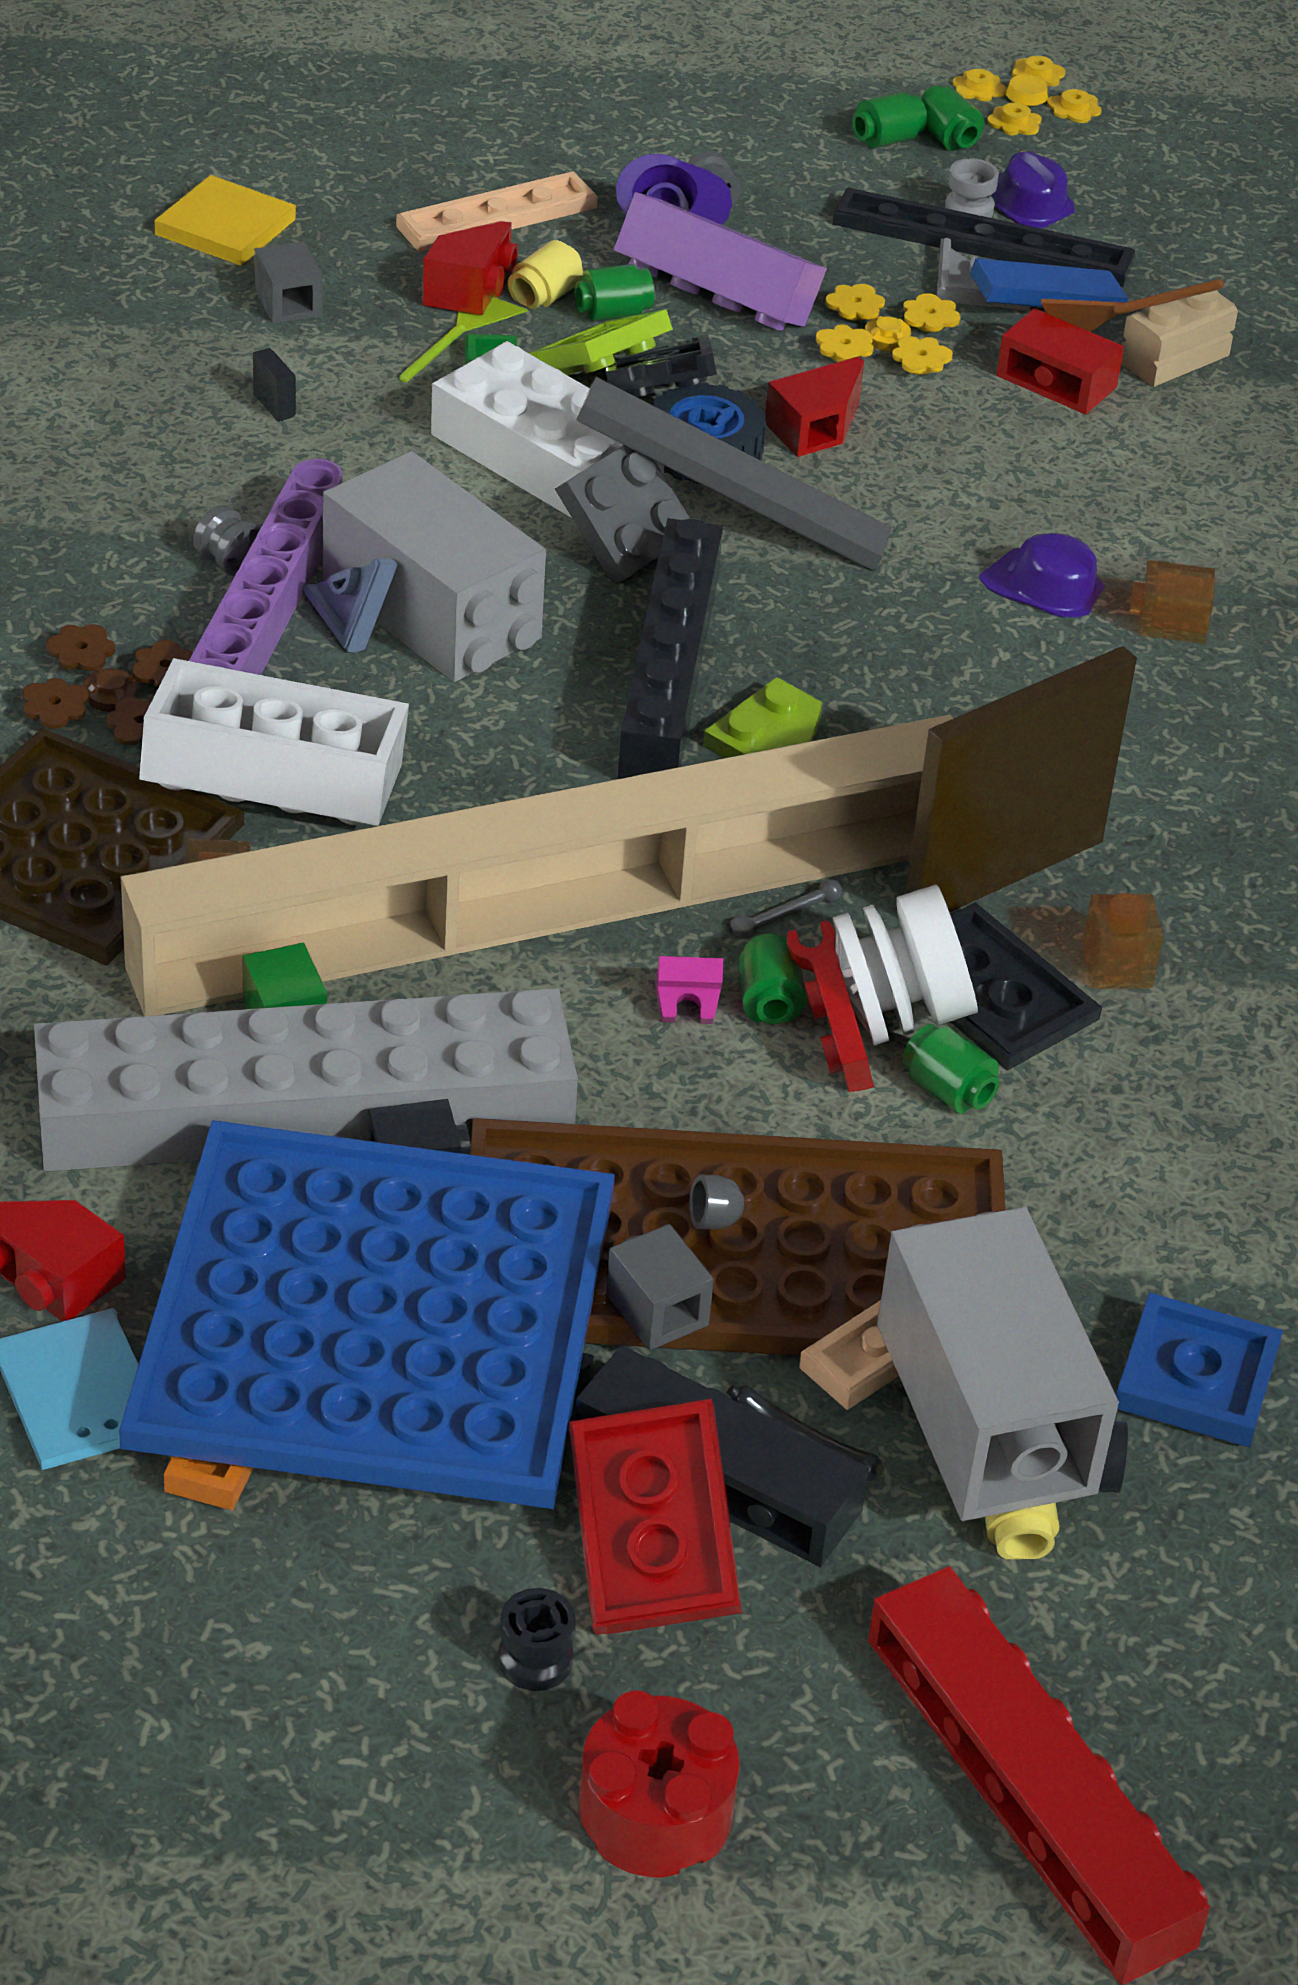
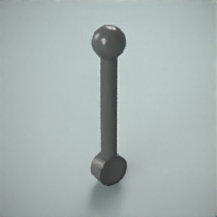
M833 879L825 880L820 884L818 890L752 918L745 915L734 917L730 921V932L738 938H749L754 934L755 929L822 901L827 903L838 901L842 895V887L839 882Z

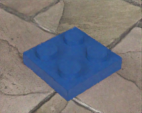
M1149 1292L1117 1389L1116 1397L1119 1401L1117 1409L1250 1448L1283 1330Z

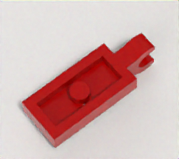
M827 920L820 922L823 940L818 946L812 948L800 944L796 929L788 931L787 943L793 961L800 968L813 972L816 980L805 982L804 984L814 1019L823 1017L828 1019L832 1034L822 1036L820 1039L830 1074L843 1071L849 1092L874 1088L868 1058L836 954V935L833 926Z

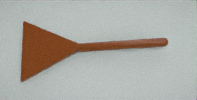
M1216 279L1128 302L1041 299V304L1047 314L1091 332L1115 315L1220 290L1224 287V281Z

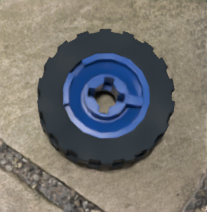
M698 383L675 389L670 388L664 391L663 395L656 397L652 401V405L762 461L766 415L764 410L759 408V403L755 399L747 397L746 393L740 390L735 391L730 389L729 386L720 384L717 386L709 385V383ZM664 466V473H669L673 475V478L681 481L688 480L692 481V483L694 484H700Z

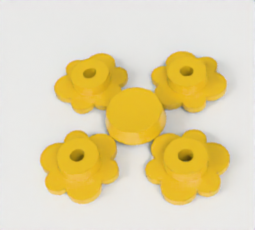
M1031 56L1016 60L1015 69L1012 72L1013 78H1011L1007 88L1004 84L1000 83V78L997 75H993V73L985 69L968 70L963 73V76L953 78V85L956 87V91L965 99L976 98L979 101L988 102L992 100V97H1002L1006 94L1011 101L1015 102L995 107L993 114L988 116V125L995 129H1002V132L1006 135L1013 136L1018 133L1023 135L1037 134L1042 117L1039 114L1031 113L1028 106L1040 105L1046 101L1047 106L1054 110L1056 117L1069 118L1076 123L1089 122L1091 116H1099L1102 110L1097 105L1098 99L1095 96L1079 89H1069L1062 92L1061 96L1054 95L1048 98L1047 86L1059 85L1060 79L1065 76L1066 70L1044 56Z
M856 284L852 287L838 285L835 287L834 293L826 296L825 305L831 310L839 311L841 317L850 321H871L866 324L865 330H852L850 326L841 324L835 326L834 330L822 329L816 333V342L820 345V353L840 362L857 356H871L875 348L881 351L892 352V358L897 362H902V368L905 371L920 375L940 372L943 370L944 364L951 362L953 356L951 349L939 345V342L931 337L921 340L912 337L911 328L908 325L917 327L925 332H938L944 327L957 326L960 323L961 316L956 311V304L953 301L941 300L934 294H921L917 296L916 300L904 302L903 310L905 314L903 321L890 316H879L880 308H883L885 305V298L875 294V289L867 284Z

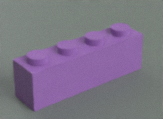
M638 192L634 193L614 247L615 251L631 257L629 264H635L637 268H648L651 276L657 277L660 269L673 275L670 281L671 285L697 295L701 287L715 293L712 299L713 303L739 313L743 305L757 311L754 318L755 321L783 331L786 323L805 327L827 270L825 267L659 198Z

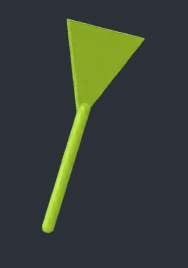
M493 297L483 315L458 311L456 326L400 375V381H410L462 333L528 312V310Z

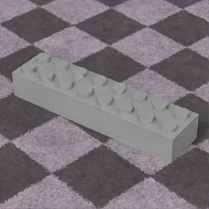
M559 988L34 1024L44 1171L200 1160L212 1120L369 1141V1109L441 1099L449 1100L455 1125L465 1124L470 1140L472 1137L473 1118L575 1124L578 1078Z

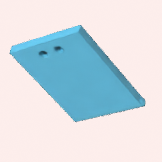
M114 1308L0 1338V1371L42 1470L120 1448L119 1429L138 1369V1362L120 1326L117 1312Z

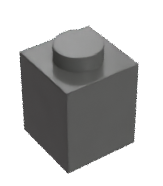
M305 241L254 248L255 291L272 323L323 316V274Z
M668 1224L643 1235L631 1236L621 1244L610 1248L606 1296L650 1351L709 1326L714 1278L672 1226Z

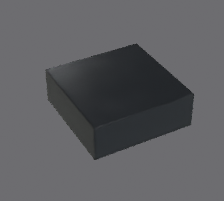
M266 348L253 352V394L279 422L293 418L296 415V375L271 348Z

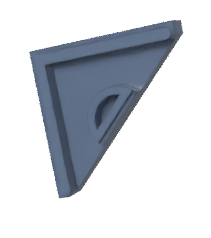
M376 558L371 561V564L366 566L352 567L330 575L325 581L303 586L304 594L346 652L365 650L398 566L395 559Z

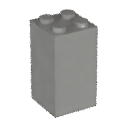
M413 451L408 452L323 492V581L327 580L330 575L346 569L371 564V561L376 558L395 559L398 566L376 622L450 680L456 682L474 672L485 671L493 662L517 650L528 649L538 639L542 638L546 549Z
M1027 1207L1000 1212H984L972 1217L934 1224H918L910 1228L892 1231L877 1325L960 1520L966 1521L1098 1494L1119 1401Z

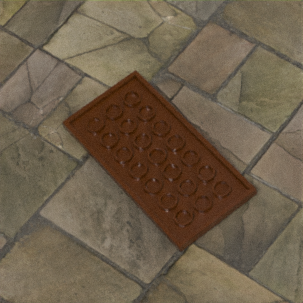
M473 1118L470 1155L615 1174L613 1198L585 1343L646 1347L606 1296L610 1248L621 1244L631 1236L643 1235L668 1224L672 1226L714 1280L709 1326L659 1346V1348L801 1356L803 1350L881 1300L892 1231L910 1228L918 1224H934L972 1217L984 1212L1006 1210L1002 1150ZM697 1175H720L730 1178L736 1183L744 1197V1211L738 1221L728 1228L718 1230L696 1229L693 1226L690 1218L689 1200L691 1187Z

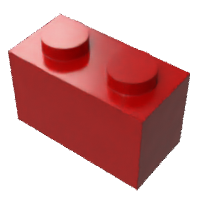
M1034 308L1002 335L996 376L1086 415L1117 388L1124 346Z

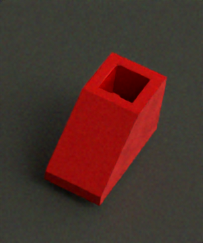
M499 221L438 235L423 260V305L483 315L492 298L500 296L506 273L512 274L517 264L518 245L511 242L512 222Z
M857 356L769 381L765 410L767 427L797 457L843 444L860 403L864 361Z
M76 1200L0 1201V1276L17 1288L21 1298L32 1309L42 1311L45 1308L61 1321L73 1319L126 1279L124 1235Z

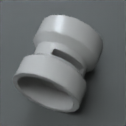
M974 158L961 159L954 162L950 167L948 179L952 192L946 197L945 208L992 218L995 202L991 194L997 188L999 176L997 168L987 161Z

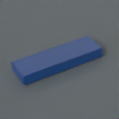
M975 258L970 271V275L988 303L1043 307L1041 299L1104 302L1128 301V297L1111 271Z

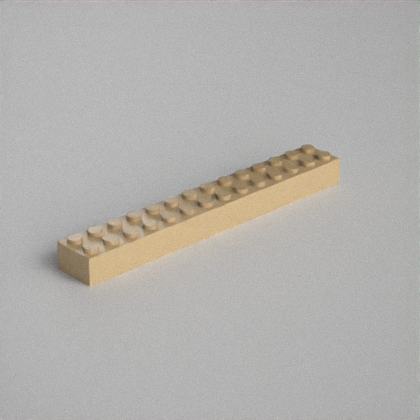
M951 714L121 876L125 968L144 1016H157L243 998L242 955L297 943H305L323 982L908 861L911 857L928 730L953 719Z

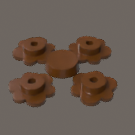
M96 624L85 625L81 628L76 625H65L61 628L60 635H54L47 640L46 650L48 654L59 658V665L65 669L95 672L86 678L84 687L77 684L67 685L66 681L61 678H51L45 684L32 683L27 685L22 692V698L25 702L23 713L30 719L39 718L40 723L47 728L58 729L67 725L70 720L77 721L83 719L86 714L84 705L88 702L97 710L110 712L106 716V725L114 729V738L117 742L123 745L142 743L144 716L153 699H147L143 702L135 697L137 691L136 680L141 683H151L159 688L173 658L189 661L193 651L180 650L179 645L170 640L158 641L153 644L151 649L141 648L136 651V663L133 666L132 675L123 670L103 668L106 664V657H110L115 653V644L107 639V631L104 627Z

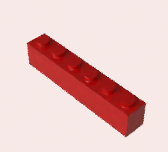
M948 1566L875 1598L868 1642L1118 1983L1125 1985L1199 1948L1210 1910V1905L1201 1883L1193 1873L1188 1870H1182L1162 1844L1159 1830L1154 1821L1145 1812L1135 1809L1119 1788L1114 1771L1108 1761L1098 1753L1093 1754L1074 1729L1072 1718L1065 1705L1058 1698L1050 1697L1032 1674L1029 1661L1023 1650L1017 1644L1009 1643L992 1622L988 1608L980 1594L974 1589H967L953 1569Z

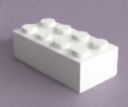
M508 341L432 383L431 435L569 517L571 515L555 491V488L623 445L576 420L590 388ZM656 461L660 470L664 474V465Z
M173 658L144 716L139 779L159 783L161 786L172 790H197L217 794L229 801L240 802L248 800L278 806L283 811L290 813L309 812L335 817L347 824L361 825L366 823L379 826L402 765L409 704Z

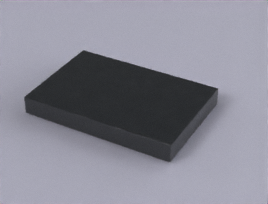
M976 902L950 915L968 968L978 1006V1013L949 1022L995 1059L1004 1069L1008 1071L1100 1020L1102 1011L1100 1004Z

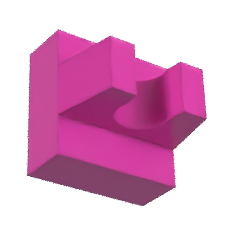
M659 956L655 978V996H657L662 1022L675 1023L677 1004L683 1000H690L699 1007L700 1024H713L723 982V958Z

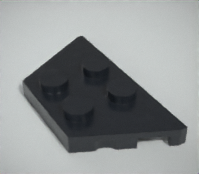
M706 334L694 337L691 343L673 347L664 345L634 355L616 358V363L606 367L608 383L635 397L655 392V385L675 382L676 387H684L707 381V377L717 375L709 336Z

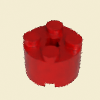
M634 1690L626 1692L616 1699L613 1708L599 1718L586 1738L582 1758L579 1796V1817L583 1829L585 1828L587 1834L595 1843V1849L606 1861L632 1874L663 1878L680 1874V1869L692 1866L702 1860V1864L717 1855L727 1841L732 1827L739 1774V1754L733 1739L734 1730L731 1722L719 1713L710 1712L700 1705L677 1697L652 1696L647 1692Z

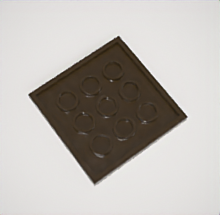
M1121 646L928 730L905 894L937 884L950 913L1103 842L1137 661L1135 655L1124 646Z
M41 728L0 766V920L107 966L124 949L121 876L211 859L245 824L244 811L191 789L172 790L161 786L159 783L140 780L139 767Z

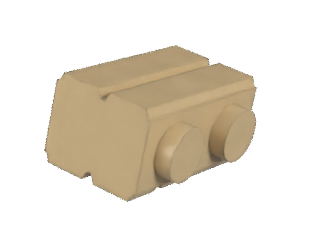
M1216 290L1148 307L1128 315L1123 335L1126 341L1122 342L1124 350L1121 364L1146 383L1155 387L1223 359L1230 354L1233 339L1230 331H1233L1235 328L1238 309L1234 303Z

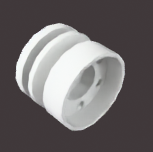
M937 884L898 896L897 914L899 927L887 930L881 916L873 905L864 907V915L870 936L858 939L848 913L833 917L836 930L835 950L855 1016L868 1031L873 1045L889 1041L882 1013L894 1009L904 1036L914 1033L911 1003L920 1000L924 1001L930 1015L938 1025L978 1013L975 993L947 905Z

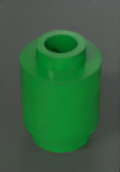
M933 86L921 95L920 98L927 111L925 130L949 151L969 148L979 140L984 128V117L979 110L951 87Z
M906 92L864 100L858 104L853 116V131L860 141H864L872 149L915 139L918 133H922L925 130L927 111L919 96L910 95Z
M635 264L587 269L583 272L582 281H577L575 284L577 308L580 313L587 312L592 322L642 314L643 310L652 309L654 305L655 293L651 273L648 268H637Z
M762 934L752 938L745 945L738 959L743 1009L747 1016L755 1022L769 1024L790 1022L800 1015L806 1004L802 968L793 961L786 938L777 934Z
M927 1024L912 1036L905 1047L902 1063L909 1069L911 1079L957 1113L963 1114L972 1107L975 1110L982 1109L997 1093L999 1088V1078L997 1077L999 1072L998 1062L950 1027L939 1028L935 1024Z

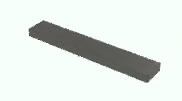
M595 377L576 418L578 422L873 571L876 569L883 557L892 527Z

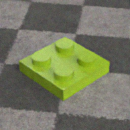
M667 309L605 321L531 351L529 354L560 370L567 376L581 370H585V373L616 363L614 357L625 353L626 356H630L655 347L656 344L653 337L673 330Z

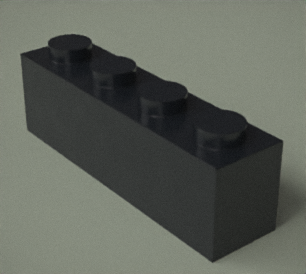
M621 1345L577 1397L575 1421L712 1399L715 1408L730 1522L821 1568L863 1510L869 1468L854 1461L842 1451L830 1449L792 1430L785 1423L777 1419L768 1418L729 1399L728 1396L717 1389L707 1388L669 1369L657 1359L645 1357Z

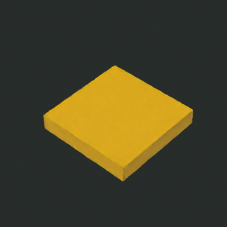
M210 175L155 219V235L241 266L254 255V248L264 247L296 220V205Z

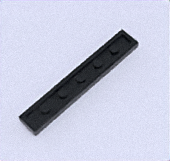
M849 187L846 188L833 216V225L938 248H940L941 239L950 238L951 248L956 252L993 260L1111 271L1120 287H1124L1135 255V249Z

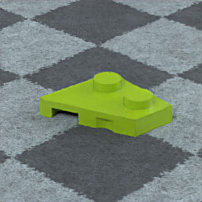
M776 677L704 731L703 746L724 758H730L811 742L821 719L823 702Z

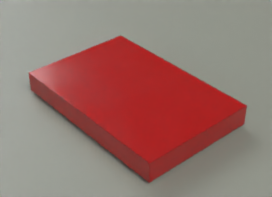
M712 1399L569 1422L592 1627L595 1635L622 1633L743 1613L715 1408Z

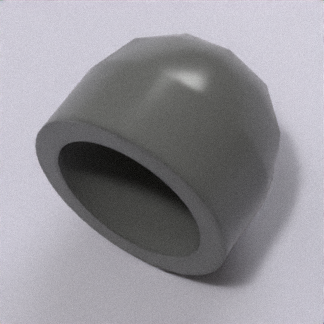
M699 1174L695 1177L689 1200L690 1218L693 1226L696 1229L718 1230L728 1228L739 1220L744 1211V1197L733 1180L720 1175Z

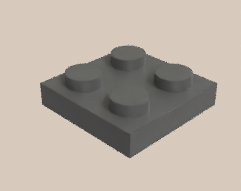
M625 445L620 446L555 488V491L609 580L615 584L628 578L659 557L667 518L690 519L656 461Z

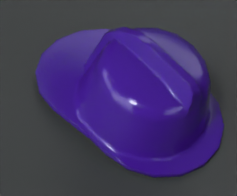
M1021 151L1011 157L1004 173H999L996 191L991 194L995 202L994 207L1017 224L1044 228L1075 213L1074 203L1067 195L1068 181L1065 170L1054 160L1037 155L1031 151Z
M660 153L643 155L631 161L620 173L616 185L617 202L625 215H627L635 192L659 198L721 225L727 221L732 208L731 191L722 178L708 170Z
M1061 533L1036 534L1026 539L1020 548H1013L979 574L980 581L995 594L1034 606L1044 612L1062 618H1079L1089 615L1105 586L1097 576V560L1089 546L1078 538Z

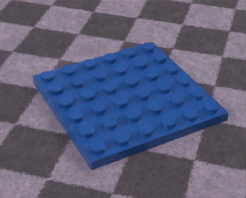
M212 1120L120 1425V1449L554 1509L613 1198L615 1174Z

